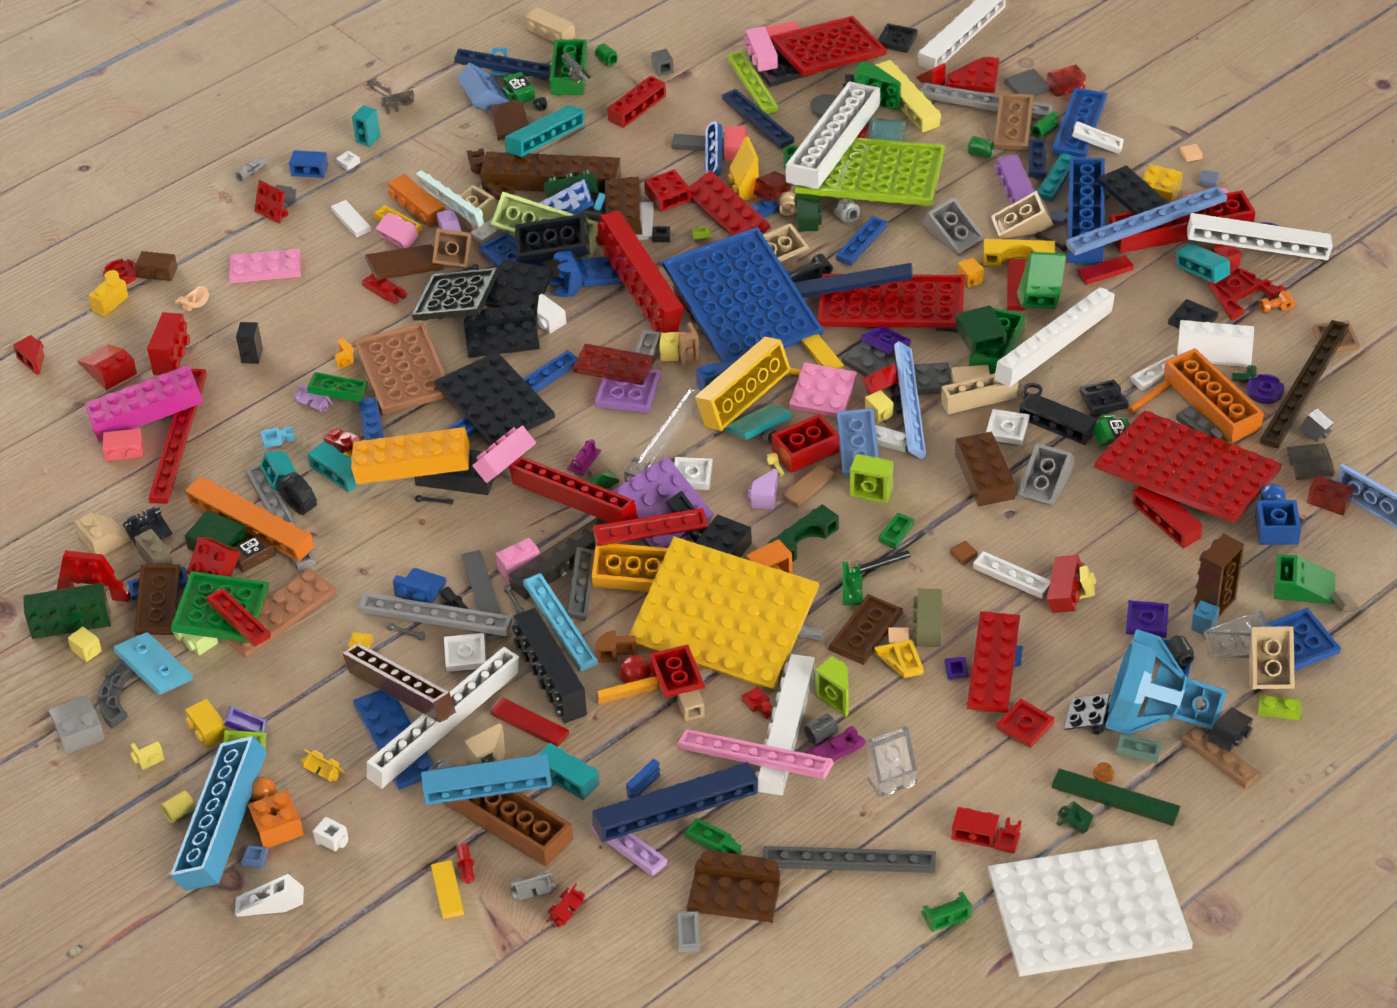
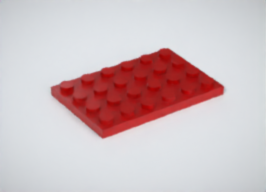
M853 16L770 36L773 46L802 76L886 55L887 51Z

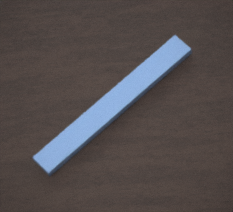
M898 341L894 344L908 452L922 460L926 457L912 349Z

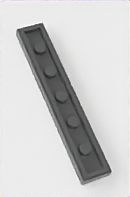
M477 550L461 554L478 611L501 614L481 551ZM486 633L488 642L507 637Z

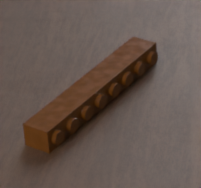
M357 643L342 653L349 673L441 723L456 713L449 691L362 644Z

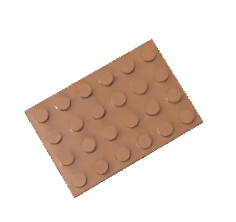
M423 322L354 340L356 350L374 395L377 398L382 415L445 399V396L436 388L434 380L446 374Z

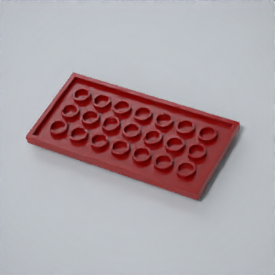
M823 274L822 278L842 274ZM913 275L912 280L820 295L818 323L821 327L956 328V314L963 312L965 275Z

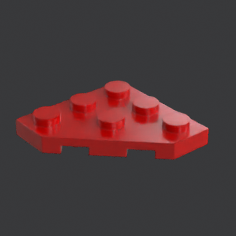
M982 57L947 74L945 86L975 92L995 93L1000 58Z

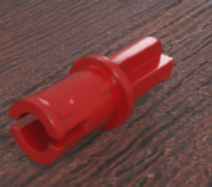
M462 843L456 846L458 856L457 867L460 869L462 881L469 884L475 879L472 867L474 861L470 856L469 845Z

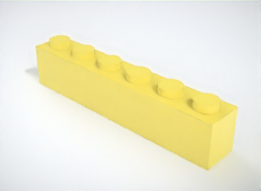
M891 60L876 65L901 82V110L921 132L940 126V111L916 88L915 84L907 78L906 74L902 73L897 65Z

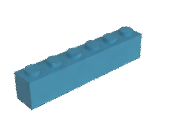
M547 754L421 772L425 805L552 787Z

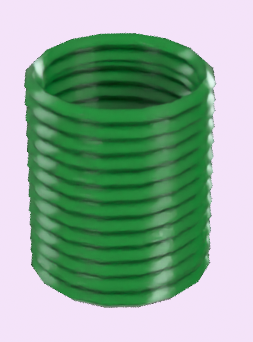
M972 136L967 151L969 154L989 159L994 151V141Z

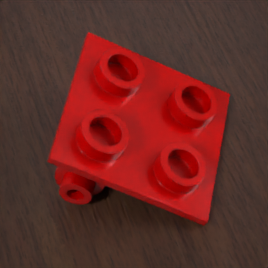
M259 180L254 212L280 224L281 218H286L289 214L287 209L283 208L285 192Z

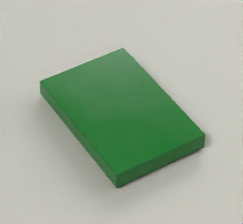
M314 372L308 384L307 393L361 402L366 392L368 381Z

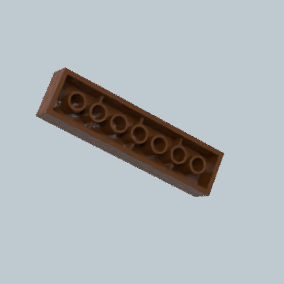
M486 152L481 169L482 189H487V187H484V184L487 181H491L496 185L501 182L515 188L516 191L545 192L544 183L548 182L547 178L558 176L559 180L564 179L566 174L574 173L575 176L581 175V171L591 170V173L596 172L600 193L605 194V180L621 178V161L618 157L530 153L520 157L507 152Z

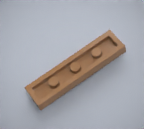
M1198 726L1193 727L1182 736V742L1244 789L1259 778V771L1232 751L1228 752L1208 741L1209 734Z

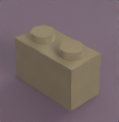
M152 529L134 537L138 553L148 565L173 564L170 550Z

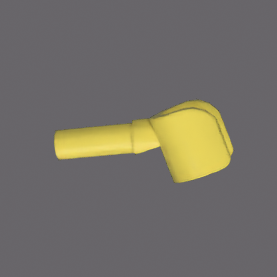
M767 454L768 465L774 464L780 476H783L785 473L779 464L778 454Z

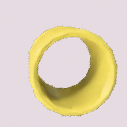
M186 791L175 795L161 804L164 815L171 823L178 821L196 809L193 799Z

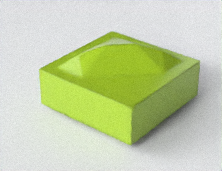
M708 227L691 229V236L694 240H704L711 237V232Z

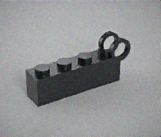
M1028 383L1024 386L1023 392L1025 396L1020 404L1019 413L1030 415L1029 423L1083 445H1086L1093 437V426L1097 423V418L1042 397V387L1037 383ZM1035 387L1039 392L1033 394L1029 393L1027 389Z

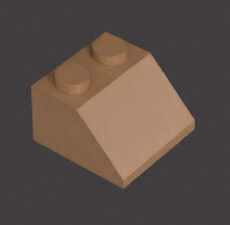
M436 229L432 263L467 268L471 233Z

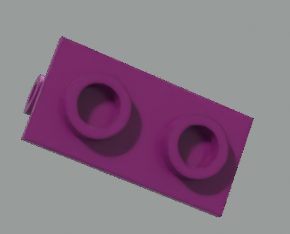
M593 439L586 440L585 445L577 456L572 459L567 470L581 475L587 472L601 452L600 449L596 448V442Z

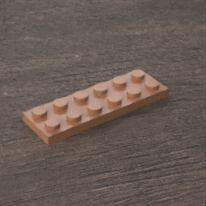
M309 568L264 601L258 621L271 632L270 639L255 647L248 642L223 640L247 658L334 595L336 588Z

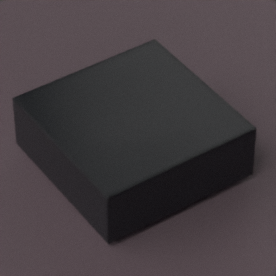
M654 226L652 234L653 243L670 242V226Z

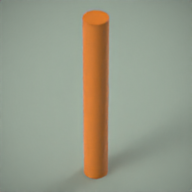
M1165 380L1129 406L1128 411L1130 413L1137 411L1170 387V382Z

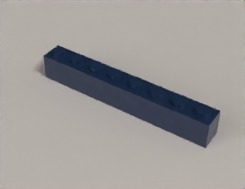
M748 762L735 765L731 768L658 789L654 792L639 795L606 807H600L592 811V825L603 843L755 795L758 790V778Z

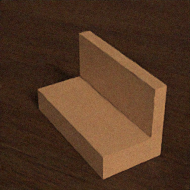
M691 322L687 323L688 333L679 336L680 363L682 367L700 363L698 334Z

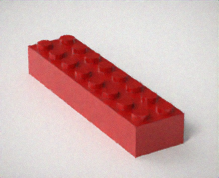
M1241 190L1225 193L1227 201L1194 213L1254 222L1256 212L1244 191ZM1131 212L1110 215L1109 224L1134 215ZM1191 214L1114 241L1120 253L1188 241L1187 225Z
M615 211L601 215L597 236L595 237L596 244L600 246L604 256L610 261L613 270L619 275L620 281L627 287L628 293L632 295L636 305L640 307L643 316L651 324L652 330L660 333L678 332L684 307L621 212Z

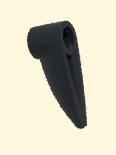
M817 254L810 263L797 268L789 277L793 283L822 278L823 274H831L833 266L824 254Z

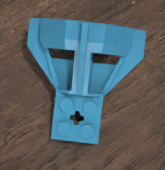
M1136 630L1116 675L1117 678L1111 694L1105 727L1130 735L1168 719L1177 718L1212 729L1213 724L1219 718L1227 690L1186 677L1160 636ZM1157 657L1161 662L1156 678L1152 679L1155 658ZM1144 697H1149L1144 714L1138 715ZM1203 698L1202 701L1205 703V706H1200L1198 709L1195 701Z

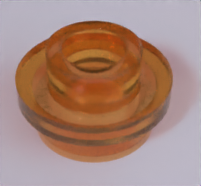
M1102 762L1094 768L1093 776L1096 780L1109 782L1114 778V770L1110 764Z

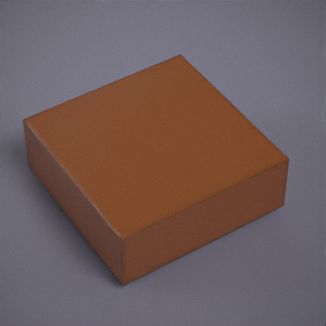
M966 540L950 549V554L962 565L978 556V552Z

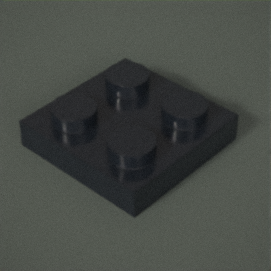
M1186 299L1168 319V324L1179 329L1180 320L1213 323L1218 318V312Z

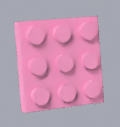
M804 362L789 403V409L837 418L836 412L846 411L858 377L857 372Z

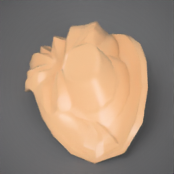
M199 286L186 296L177 298L175 304L182 305V308L188 311L193 310V308H199L207 302L208 290L204 286Z

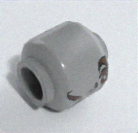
M844 198L838 201L834 212L840 220L849 224L857 220L860 215V208L851 199Z

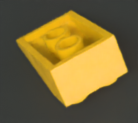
M749 136L744 138L730 166V174L727 176L729 185H732V190L743 200L759 198L758 156Z

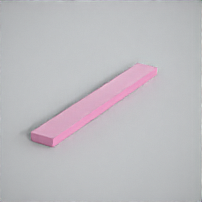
M689 729L685 730L677 743L678 748L682 750L744 763L748 762L749 764L825 779L833 766V761L830 758Z

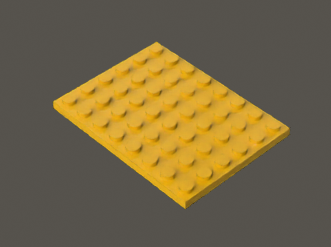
M673 537L629 636L636 635V646L654 652L688 644L697 666L774 691L820 585L819 582Z

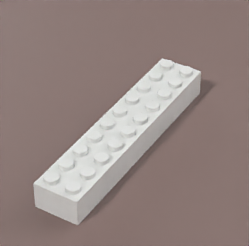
M854 82L847 83L787 162V183L806 186L811 189H818L879 107V87Z

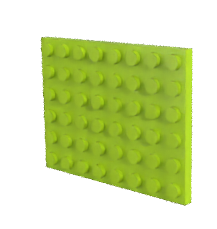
M856 137L818 189L795 185V193L813 194L819 197L828 196L850 198L853 200H869L872 202L882 201L887 203H903L905 205L932 206L945 153V145Z

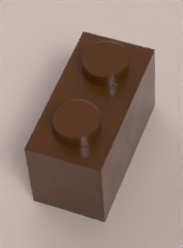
M141 251L135 264L138 278L172 281L178 268L175 254Z

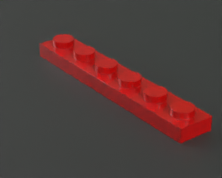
M699 508L595 525L592 529L596 545L603 546L705 529L708 527L704 509Z

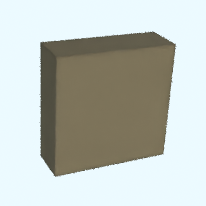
M1335 591L1331 596L1341 610L1355 612L1359 608L1348 593Z

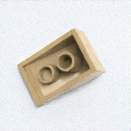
M1037 191L991 215L1000 239L1036 234L1054 225L1046 205Z
M1293 626L1251 627L1249 655L1250 689H1295Z

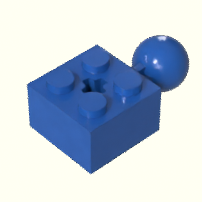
M1278 484L1266 485L1261 491V500H1257L1255 522L1259 545H1299L1301 524L1297 500H1285L1286 493Z

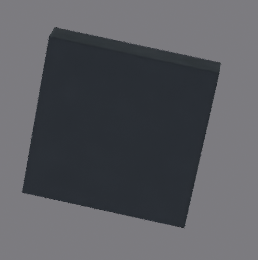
M887 23L878 41L886 49L908 53L918 35V29Z

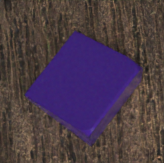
M966 657L944 660L948 679L968 677Z

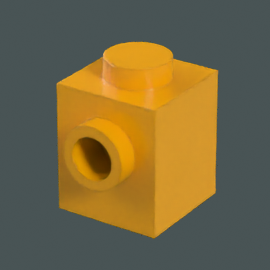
M970 258L958 263L957 275H965V286L971 288L983 283L985 270L974 258Z

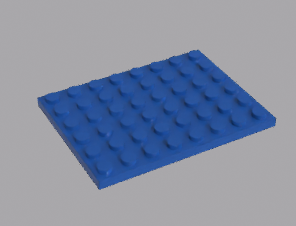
M758 227L662 261L663 268L721 363H735L764 337L781 340L785 349L801 343L802 339L816 334H819V336L823 335L822 327Z

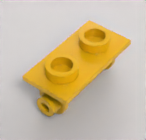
M304 749L308 754L307 757L301 760V765H303L304 769L316 774L319 768H321L318 775L330 782H335L338 779L339 771L343 774L345 773L339 767L340 763L332 758L326 760L323 758L324 755L316 750L310 752Z

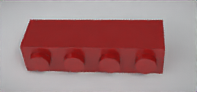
M1141 486L1133 490L1132 504L1183 549L1201 539L1203 525L1175 500Z

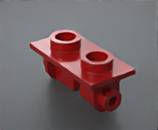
M577 883L571 889L567 887L560 896L562 901L559 904L555 902L547 912L550 914L546 920L547 923L550 919H553L557 927L564 926L573 915L567 908L569 907L575 912L581 903L584 902L585 894L582 891L577 892L575 890Z

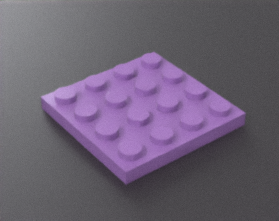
M668 456L612 491L635 500L638 518L672 513L665 502L680 491L685 494L695 509H704L706 521L714 516L711 509ZM681 532L641 540L648 547L662 548L670 545L673 537L681 539L688 533Z

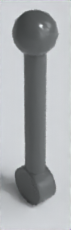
M504 586V592L509 594L517 608V613L524 612V608L520 607L511 592V586Z
M393 623L387 625L390 631L396 630L416 636L418 640L425 639L424 632L416 633L397 627Z

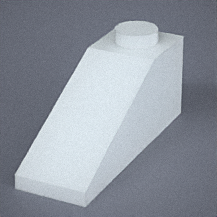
M289 874L237 896L235 915L240 917L289 911L303 904L304 887Z

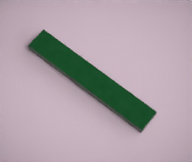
M1060 768L1052 782L1053 789L1174 826L1180 811L1179 805Z

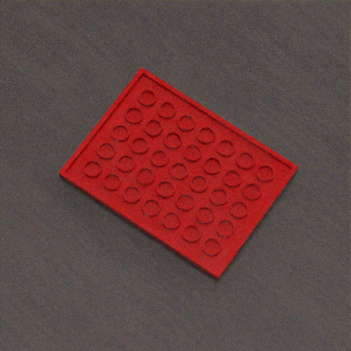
M1145 410L1100 455L1094 464L1096 469L1233 524L1261 494L1262 489L1273 480L1282 467V464L1274 459L1263 457L1256 452L1248 451L1238 445L1206 435L1202 431L1194 430L1169 418H1163Z

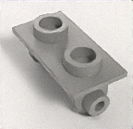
M544 871L535 874L533 878L526 879V877H520L515 879L514 883L510 884V890H515L512 892L513 899L522 901L533 898V889H536L537 896L552 893V890H556L554 881L550 882L553 878V873L547 874Z

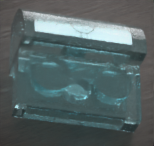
M872 118L869 139L904 142L907 123L902 120Z

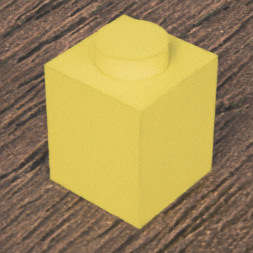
M661 333V361L679 362V333Z
M881 390L865 397V409L874 408V417L877 423L893 416V402Z
M81 627L68 637L71 651L85 662H88L102 651L98 637L84 627Z

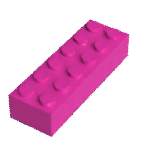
M187 365L120 391L110 393L104 397L85 403V407L99 442L103 440V432L131 430L204 402L191 368Z

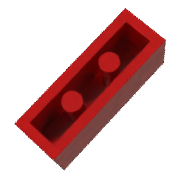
M1078 554L1055 557L1047 596L1052 613L1076 611L1077 603L1080 601L1079 590L1082 588L1079 567L1085 566Z

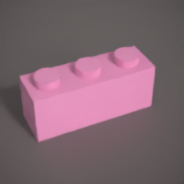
M759 27L746 30L744 44L748 46L749 56H752L753 65H756L758 71L778 68L777 53L766 28Z

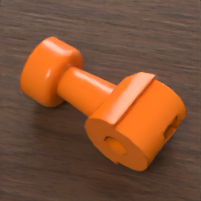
M1281 291L1278 298L1270 301L1267 298L1259 300V307L1262 313H1268L1271 311V308L1275 307L1288 311L1296 305L1289 291Z

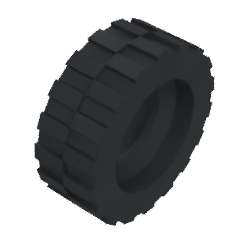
M291 472L279 481V489L282 496L295 512L304 515L316 507L317 499L312 488L298 473Z

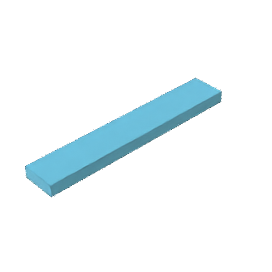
M539 573L523 580V585L578 670L581 672L597 665V658L542 574Z

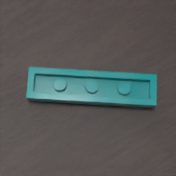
M1065 153L1060 154L1037 191L1042 200L1053 202L1069 176L1070 157L1076 156Z

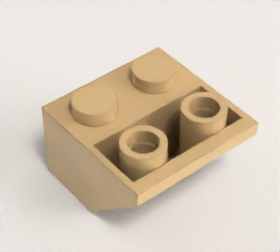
M501 723L464 741L468 765L502 761L504 759L506 749Z

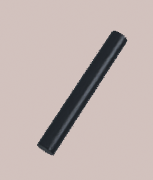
M906 550L860 565V573L910 558V552Z

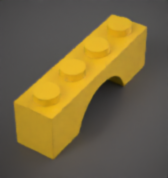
M984 239L983 266L1001 267L1005 261L1012 258L1028 260L1030 252L1055 253V241Z

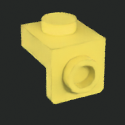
M1088 566L1079 567L1082 588L1079 590L1080 599L1095 596L1094 584H1096L1094 573H1090Z
M158 741L140 750L135 743L130 745L132 749L130 757L133 763H138L142 770L165 760Z

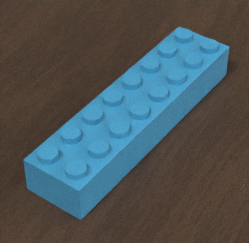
M254 736L222 743L219 746L170 874L184 891L219 884L253 792V782L258 778L267 753Z

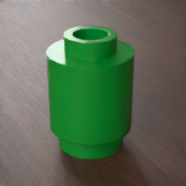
M604 43L597 46L595 56L606 65H614L617 62L618 55L616 51Z

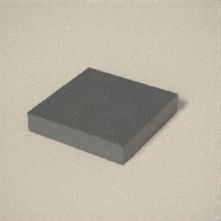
M1034 68L1005 78V84L1014 94H1029L1035 97L1050 92L1051 86Z

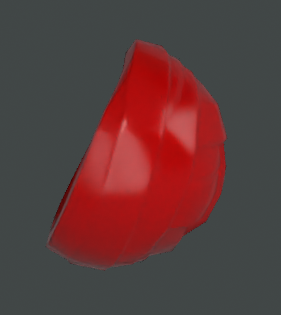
M631 655L624 659L618 670L621 681L626 684L649 678L651 674L650 663L639 655Z

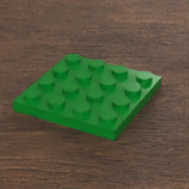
M191 571L171 626L172 632L250 643L207 603V596L223 588L258 620L269 588V582Z

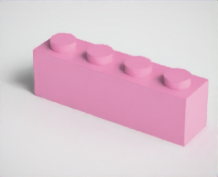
M523 425L517 430L513 427L506 433L507 437L504 435L496 441L498 445L492 444L486 449L488 453L484 451L476 457L478 461L472 466L486 483L536 444Z

